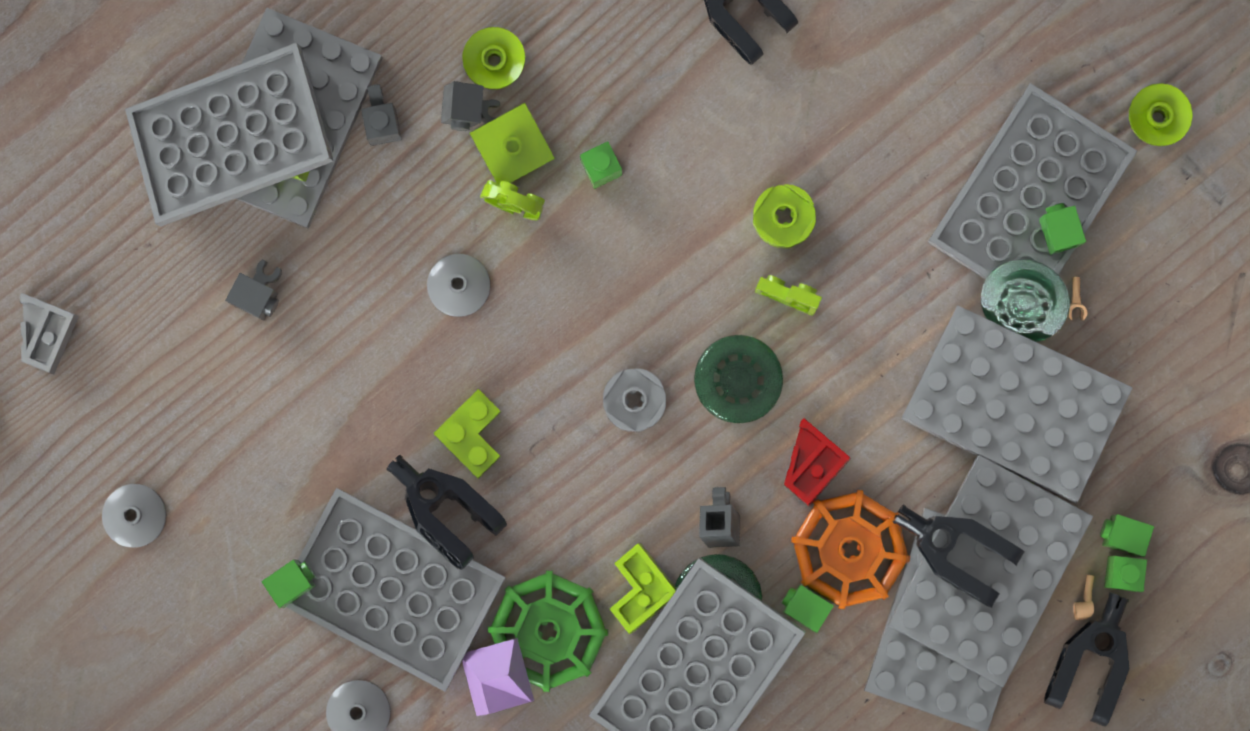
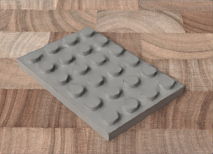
M266 8L242 64L294 43L301 46L334 162L310 170L306 182L289 178L236 199L309 229L368 93L367 86H371L383 57L378 53Z
M297 43L125 109L155 224L160 227L334 162L301 46Z
M1030 83L930 237L928 243L1035 311L1075 250L1073 248L1050 255L1039 218L1047 214L1046 208L1061 203H1064L1066 208L1075 205L1083 233L1085 234L1134 158L1137 150Z
M957 305L902 416V420L976 456L980 455L1006 470L1077 504L1133 387Z
M978 455L945 517L973 519L1015 544L1025 553L1017 566H1015V564L1001 555L986 550L983 544L973 538L960 534L955 547L949 552L946 559L951 564L1000 593L993 607L990 608L936 576L923 557L888 626L1000 687H1004L1093 516ZM938 529L932 540L936 547H944L947 543V535L940 529Z
M336 488L298 558L300 563L305 561L315 574V578L312 579L315 587L286 607L446 692L506 577L474 560L462 570L456 568L427 542L416 529Z
M924 508L922 517L928 519L932 516L945 517L946 515ZM938 530L933 533L932 540ZM915 535L909 553L910 562H907L864 691L979 731H988L1002 687L888 626L892 615L923 559V555L916 546L918 540H916L917 536Z
M699 557L589 716L609 731H737L806 631Z

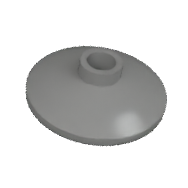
M453 254L442 258L433 266L428 276L427 290L432 303L438 310L450 316L463 317L475 313L484 305L490 292V278L485 267L477 259L465 254ZM460 278L464 281L463 287L458 290L452 287L453 280Z
M140 484L122 486L116 489L104 504L102 511L103 526L109 537L122 546L136 548L148 545L160 535L166 522L165 505L161 497L147 486ZM131 509L137 513L136 519L132 522L126 517L127 512Z
M354 680L344 683L332 693L327 703L326 718L331 731H385L390 719V705L386 695L378 686L368 681ZM354 707L361 708L363 715L360 719L352 717L351 711Z

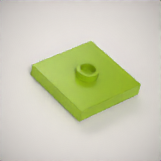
M525 103L469 132L495 182L499 184L501 181L511 183L555 159Z

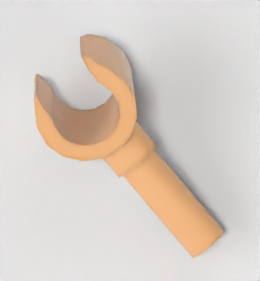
M1072 277L1071 304L1066 308V316L1069 320H1072V310L1075 307L1081 309L1080 316L1082 321L1087 317V309L1081 304L1080 277Z
M1093 575L1086 576L1083 595L1084 602H1074L1073 604L1075 620L1088 619L1094 613L1092 590L1095 576Z

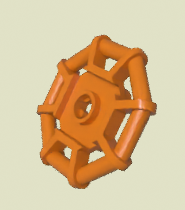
M856 490L855 493L821 501L819 499L815 500L813 508L797 534L791 538V543H794L802 577L800 583L838 605V609L845 610L847 606L888 598V592L906 563L910 562L902 528L892 522L895 515L900 514L892 512L863 494V490ZM854 506L853 516L834 520L829 513L830 511ZM861 507L884 522L877 527L860 517ZM823 516L828 526L820 539H808ZM887 527L894 553L885 552L880 532ZM852 541H856L858 543L856 549L860 551L857 557L855 555H851L849 558L845 557V549L842 548L843 544H850ZM807 546L817 547L822 566L814 572ZM884 558L893 560L879 582L874 576ZM825 572L842 581L841 591L833 588L818 577ZM868 579L873 585L871 588L848 593L849 583Z

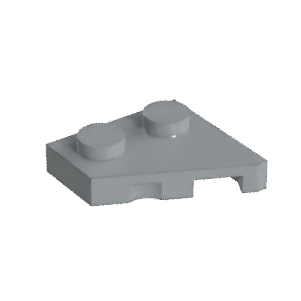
M21 293L20 303L23 304L24 321L20 322L21 335L23 337V344L21 346L22 362L54 374L79 316Z

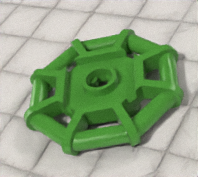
M546 570L545 574L511 587L508 585L504 589L506 593L491 626H488V633H491L494 644L507 641L504 633L514 634L518 638L523 659L527 657L544 665L543 674L525 667L529 683L542 688L543 692H550L551 688L582 676L588 677L592 673L590 670L605 636H608V629H605L592 595L594 591L590 587L587 589L555 575L550 570ZM546 587L545 598L527 604L521 598L524 595ZM552 588L577 599L571 605L565 604L552 598ZM516 602L522 608L515 627H505ZM581 603L592 629H581L575 613V609ZM548 622H552L554 624L553 629L557 631L556 637L550 636L548 640L542 639L543 633L539 631L540 625L546 626ZM581 635H592L580 660L574 654ZM567 658L575 664V666L550 675L551 664Z

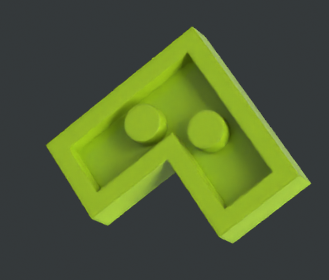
M768 275L767 279L760 277L755 293L811 316L815 314L822 297L816 295L817 290L802 283L798 287L792 285L791 288L785 287L786 282L772 275Z
M479 389L433 433L478 479L501 457L479 435L501 413Z
M641 543L636 544L614 563L633 587L629 593L610 608L629 634L634 633L665 607L677 590Z

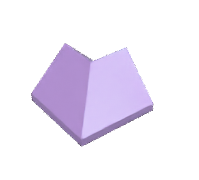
M518 638L466 652L462 663L477 716L495 713L534 701Z

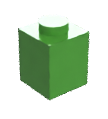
M608 141L580 154V161L594 189L622 176V168Z
M1061 203L1046 208L1047 214L1039 218L1050 255L1077 248L1086 243L1075 205L1066 208L1065 204Z
M1111 515L1110 520L1105 519L1101 528L1100 537L1104 538L1102 546L1136 557H1145L1154 526L1122 515Z
M1108 556L1104 588L1144 592L1147 560Z
M293 559L261 582L278 608H285L315 587L312 581L315 578V574L305 561L300 563L299 560Z
M799 585L797 589L791 587L781 602L786 606L782 611L783 613L815 633L819 631L834 605L802 585Z

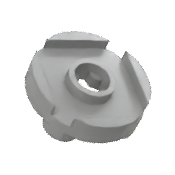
M627 369L615 374L608 381L603 393V407L608 419L616 427L628 432H642L653 427L663 416L666 408V394L661 381L653 373L644 369ZM641 393L640 400L643 402V405L641 407L634 406L633 409L627 406L629 404V400L626 398L627 394Z

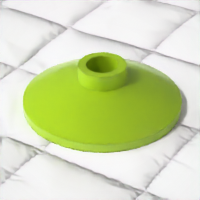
M500 27L484 28L474 33L467 41L462 54L463 67L468 77L475 84L482 85L486 89H502L514 83L521 75L525 66V51L518 37L509 30ZM498 56L501 59L500 63L496 66L490 65V57Z
M1152 84L1143 88L1133 98L1129 107V122L1133 132L1142 141L1153 146H1168L1178 142L1186 135L1192 123L1193 113L1188 98L1181 90L1169 84ZM1154 112H1159L1163 115L1162 122H1156L1153 119Z

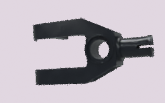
M704 0L710 23L748 64L753 65L764 53L753 38L724 8L725 5L733 0ZM757 0L765 9L764 13L766 16L769 17L771 15L786 33L798 24L795 15L781 0Z
M398 455L395 458L396 462L392 461L386 469L407 487L405 501L416 531L453 566L460 570L464 569L474 559V556L470 549L432 514L445 499L449 498L451 501L455 499L471 514V519L474 522L479 521L495 536L507 526L503 516L461 478L429 468L424 473H419L401 455ZM428 489L433 491L436 497L425 499L421 496L420 492Z
M903 504L898 513L909 520L900 515H895L892 522L917 536L916 546L933 573L975 600L992 608L1000 593L948 562L946 559L947 555L955 547L960 534L973 538L983 544L986 550L1001 555L1015 564V566H1017L1025 551L973 519L932 516L925 519ZM938 529L943 530L947 535V543L941 548L936 547L932 542L933 533Z
M1109 592L1101 618L1096 621L1089 620L1064 643L1045 693V704L1061 709L1084 650H1089L1094 654L1108 657V664L1111 665L1103 688L1098 689L1097 695H1099V699L1094 709L1093 717L1090 719L1091 722L1104 727L1107 726L1130 669L1126 633L1120 631L1121 627H1119L1129 599ZM1105 632L1109 636L1110 642L1107 648L1099 650L1095 645V638L1098 634Z

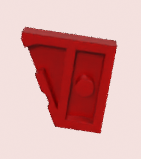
M803 418L800 422V429L793 448L791 463L786 474L784 486L809 507L851 458Z

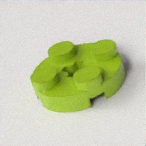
M488 180L480 195V198H484L486 203L505 212L514 214V212L521 213L524 211L523 218L530 220L540 219L545 202L543 198L530 193L527 196L517 193L519 187L505 181H501L499 184Z
M784 184L768 188L759 196L753 209L754 228L760 238L767 244L777 248L790 249L804 242L812 233L816 223L814 203L807 192L795 185ZM786 208L792 211L790 217L793 221L780 224L776 212L778 210L785 211Z

